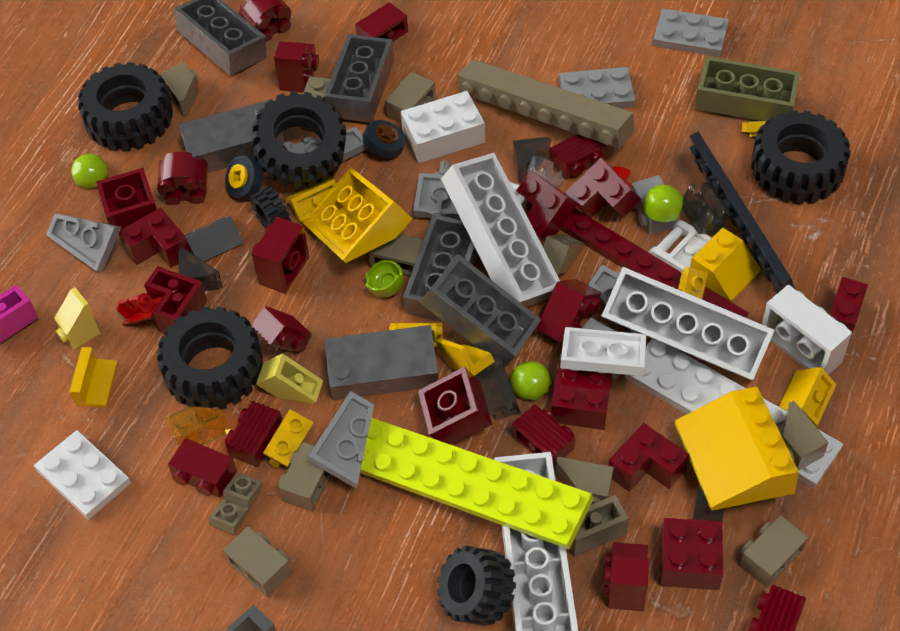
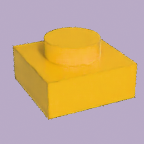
M766 121L742 122V132H749V137H756L758 130Z

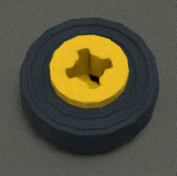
M241 155L231 161L225 177L228 192L235 198L247 200L250 199V195L260 190L263 181V171L258 165V160Z

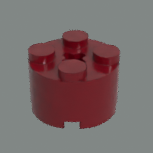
M246 0L247 3L244 8L241 6L239 9V15L264 34L266 42L270 41L274 34L280 31L286 32L291 26V9L283 0Z
M179 151L165 155V159L159 161L157 190L162 197L166 198V203L178 205L180 201L190 200L193 203L204 201V196L207 193V161L200 156L199 159L192 157L190 152Z

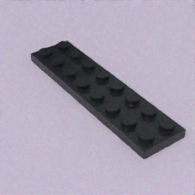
M699 131L690 135L693 145L689 148L695 158L694 162L700 173L704 172L705 180L710 189H714L717 193L716 198L721 207H726L731 223L739 228L738 233L745 244H749L750 252L757 263L760 262L763 267L762 272L768 282L772 281L775 286L773 288L775 293L778 294L787 285L795 289L791 276Z

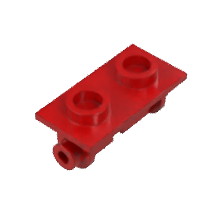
M142 293L130 299L120 300L117 303L116 309L126 318L122 325L137 324L140 321L152 319L154 317L153 312L163 298L160 297L153 300L148 294Z

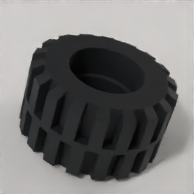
M462 546V549H455L453 555L449 554L446 558V564H442L440 569L442 573L440 577L438 576L437 581L439 583L437 595L441 597L439 603L442 608H445L444 613L454 621L478 625L495 624V621H500L504 618L503 613H508L511 608L509 606L510 601L513 602L515 597L512 592L513 589H516V582H513L515 572L514 569H510L511 563L509 559H505V555L502 553L473 546Z

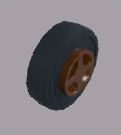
M384 120L372 121L367 125L363 133L365 147L372 154L381 158L390 159L397 157L401 154L406 143L402 130L395 124Z

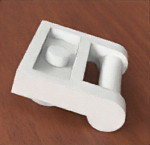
M678 220L673 225V230L657 247H652L649 253L680 272H684L685 267H690L691 258L711 237L688 223ZM680 236H686L670 254L666 252Z

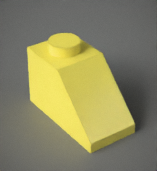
M74 287L68 293L54 318L58 329L55 330L57 336L63 344L68 342L73 350L100 334L88 302Z
M282 353L263 363L256 385L277 398L314 404L317 402L323 380Z

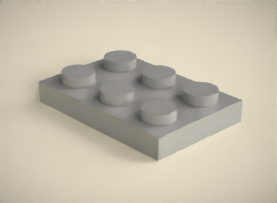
M662 8L653 39V46L720 57L729 19Z
M628 67L559 73L561 89L618 108L635 107V97Z

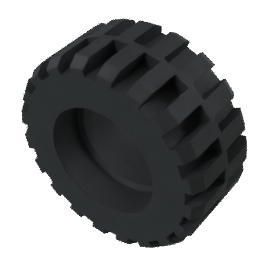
M127 62L125 65L116 63L113 67L106 66L102 68L101 72L92 74L91 79L86 80L83 84V89L79 92V100L77 102L83 123L90 138L105 148L109 146V149L117 151L118 149L131 151V148L135 147L137 149L143 148L145 144L155 142L156 137H161L165 133V128L167 129L171 123L173 109L165 80L157 71L152 68L148 69L146 65L140 63L135 65L133 62ZM139 102V104L130 109L113 111L115 107L121 104Z
M292 91L287 96L282 93L276 96L275 101L272 99L267 101L265 109L261 108L256 114L252 133L253 156L255 160H258V165L263 173L267 172V177L272 181L279 180L282 186L294 185V189H301V185H307L308 188L316 185L317 181L320 183L327 181L328 174L333 176L343 161L346 144V126L343 124L341 114L339 112L335 113L336 107L331 102L326 104L325 98L319 95L313 97L310 92L305 91L304 94H297V91ZM304 127L315 132L320 137L322 144L308 153H293L280 146L276 137L288 128Z
M798 110L790 111L789 114H785V112L776 115V118L772 117L767 120L758 130L751 159L752 174L764 190H769V194L775 198L777 196L781 197L782 201L789 202L791 200L796 201V204H803L804 201L813 203L817 202L819 198L823 200L829 197L831 193L836 192L843 182L851 152L849 140L845 137L846 134L840 127H836L837 124L831 119L829 121L826 120L825 116L819 113L818 115L811 114V111L798 113ZM790 151L803 152L811 155L817 161L810 163L797 162L789 159L783 153Z
M202 307L201 311L195 312L194 309L187 312V316L178 317L174 321L175 324L173 326L169 325L164 331L165 336L160 338L157 351L158 365L170 394L174 395L181 404H186L187 402L188 407L198 409L200 406L203 410H212V407H219V409L227 408V404L232 402L236 404L241 401L243 395L248 396L253 391L252 385L256 386L263 366V355L257 332L252 328L250 321L244 316L240 317V314L234 310L227 312L226 308L216 307V309ZM225 348L233 352L226 362L215 368L196 369L189 366L191 360L206 349Z

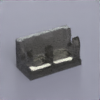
M704 182L699 192L695 194L693 192L696 187L694 184H691L683 197L682 209L698 234L715 235L724 227L730 212L710 182Z
M498 357L494 359L495 362L475 375L481 383L489 414H493L495 420H500L514 414H521L501 358Z

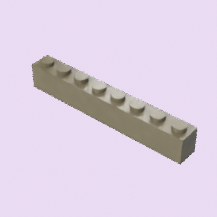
M474 59L457 74L460 93L468 91L470 97L616 148H620L634 132L633 112Z

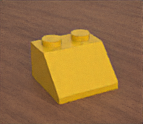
M724 228L716 233L691 258V268L708 272L705 287L730 302L761 273V268L745 242Z

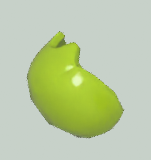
M92 153L81 155L75 159L71 167L74 182L85 189L96 188V181L106 179L109 175L106 162L100 156Z
M655 185L646 194L643 210L649 218L657 222L674 221L679 217L683 206V198L679 190L671 185Z
M382 260L374 264L369 272L365 274L366 287L378 297L388 298L395 295L401 290L404 282L401 266L389 260Z
M536 361L523 362L512 372L510 386L514 394L523 400L538 401L544 394H550L553 381L547 368Z

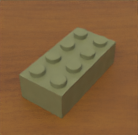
M706 56L697 90L695 109L758 121H767L772 117L776 118V115L783 112L789 114L790 111H793L801 72Z

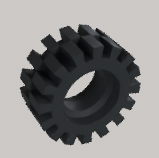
M267 186L250 195L253 210L256 212L257 218L260 219L262 226H265V229L273 223L277 216L291 221L290 215L286 211L287 208L282 203L283 200L278 197V193L274 192L272 187Z

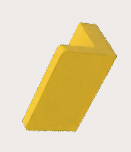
M328 179L323 183L318 182L314 187L305 188L284 198L286 203L291 204L299 222L306 220L309 214L336 185L335 179Z
M441 338L435 341L447 366L452 369L459 370L466 367L475 376L495 362L490 352L466 344L459 345Z
M81 347L69 391L76 406L104 408L108 406L118 367L116 360L97 359L92 347Z
M822 367L797 370L779 407L787 411L789 403L795 401L815 426H818L837 384Z

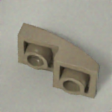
M237 472L224 489V499L210 515L209 524L234 535L253 506L262 487V482Z

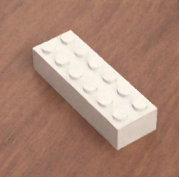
M495 153L453 164L441 180L491 280L525 307L548 300L556 282L560 280Z
M622 267L602 314L604 319L637 333L646 334L649 338L753 381L775 331L625 267Z

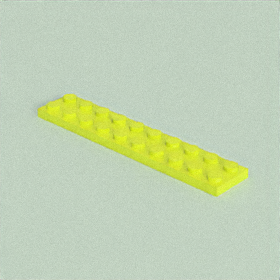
M371 418L360 469L361 474L570 549L594 499L592 493Z

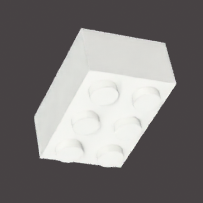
M468 91L401 111L402 131L418 163L485 143V123Z
M787 285L767 302L762 325L775 330L770 342L805 369L822 367L829 375L843 362L852 332L843 323L836 321L823 308L816 306L803 293L795 290L790 285Z

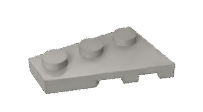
M54 213L46 236L95 271H103L121 227L62 213Z
M350 391L309 454L307 461L356 488L374 404Z

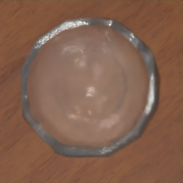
M532 156L527 174L531 170L544 177L556 187H559L564 180L562 171L555 173L552 161L540 156Z

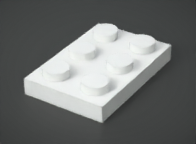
M565 327L560 368L573 371L583 370L598 373L625 374L627 376H643L646 334Z
M77 430L34 465L36 471L88 520L131 484L129 477Z

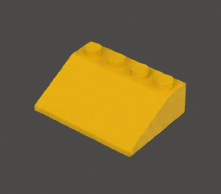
M350 167L302 223L347 263L397 238L407 228L413 218L392 199Z
M758 387L731 391L675 420L676 429L686 452L689 453L690 462L711 511L795 494L799 471Z

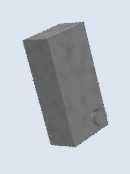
M191 0L174 8L176 30L230 76L267 58L266 36L224 1Z
M352 34L347 35L324 96L325 103L331 102L336 107L335 113L339 112L343 119L370 123L373 121L394 62L393 40Z
M267 101L180 123L179 128L186 152L192 153L194 158L199 159V156L204 158L208 163V173L228 168L231 161L241 155L254 158L252 148L253 123L256 120L258 111L261 108L265 109ZM283 132L276 137L277 142L282 147V143H285Z
M433 214L403 295L405 314L444 322L420 302L457 254L475 266L478 252L462 220Z
M459 254L447 266L420 302L478 349L490 352L494 361L502 368L516 357L541 321L537 315Z
M431 325L325 339L329 383L333 400L346 399L350 391L362 397L422 389L438 381Z

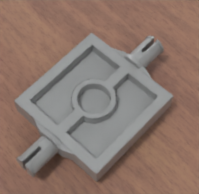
M441 161L440 171L437 173H419L413 209L414 217L432 218L433 214L461 220L441 180L450 168V162L446 161L445 165V162Z

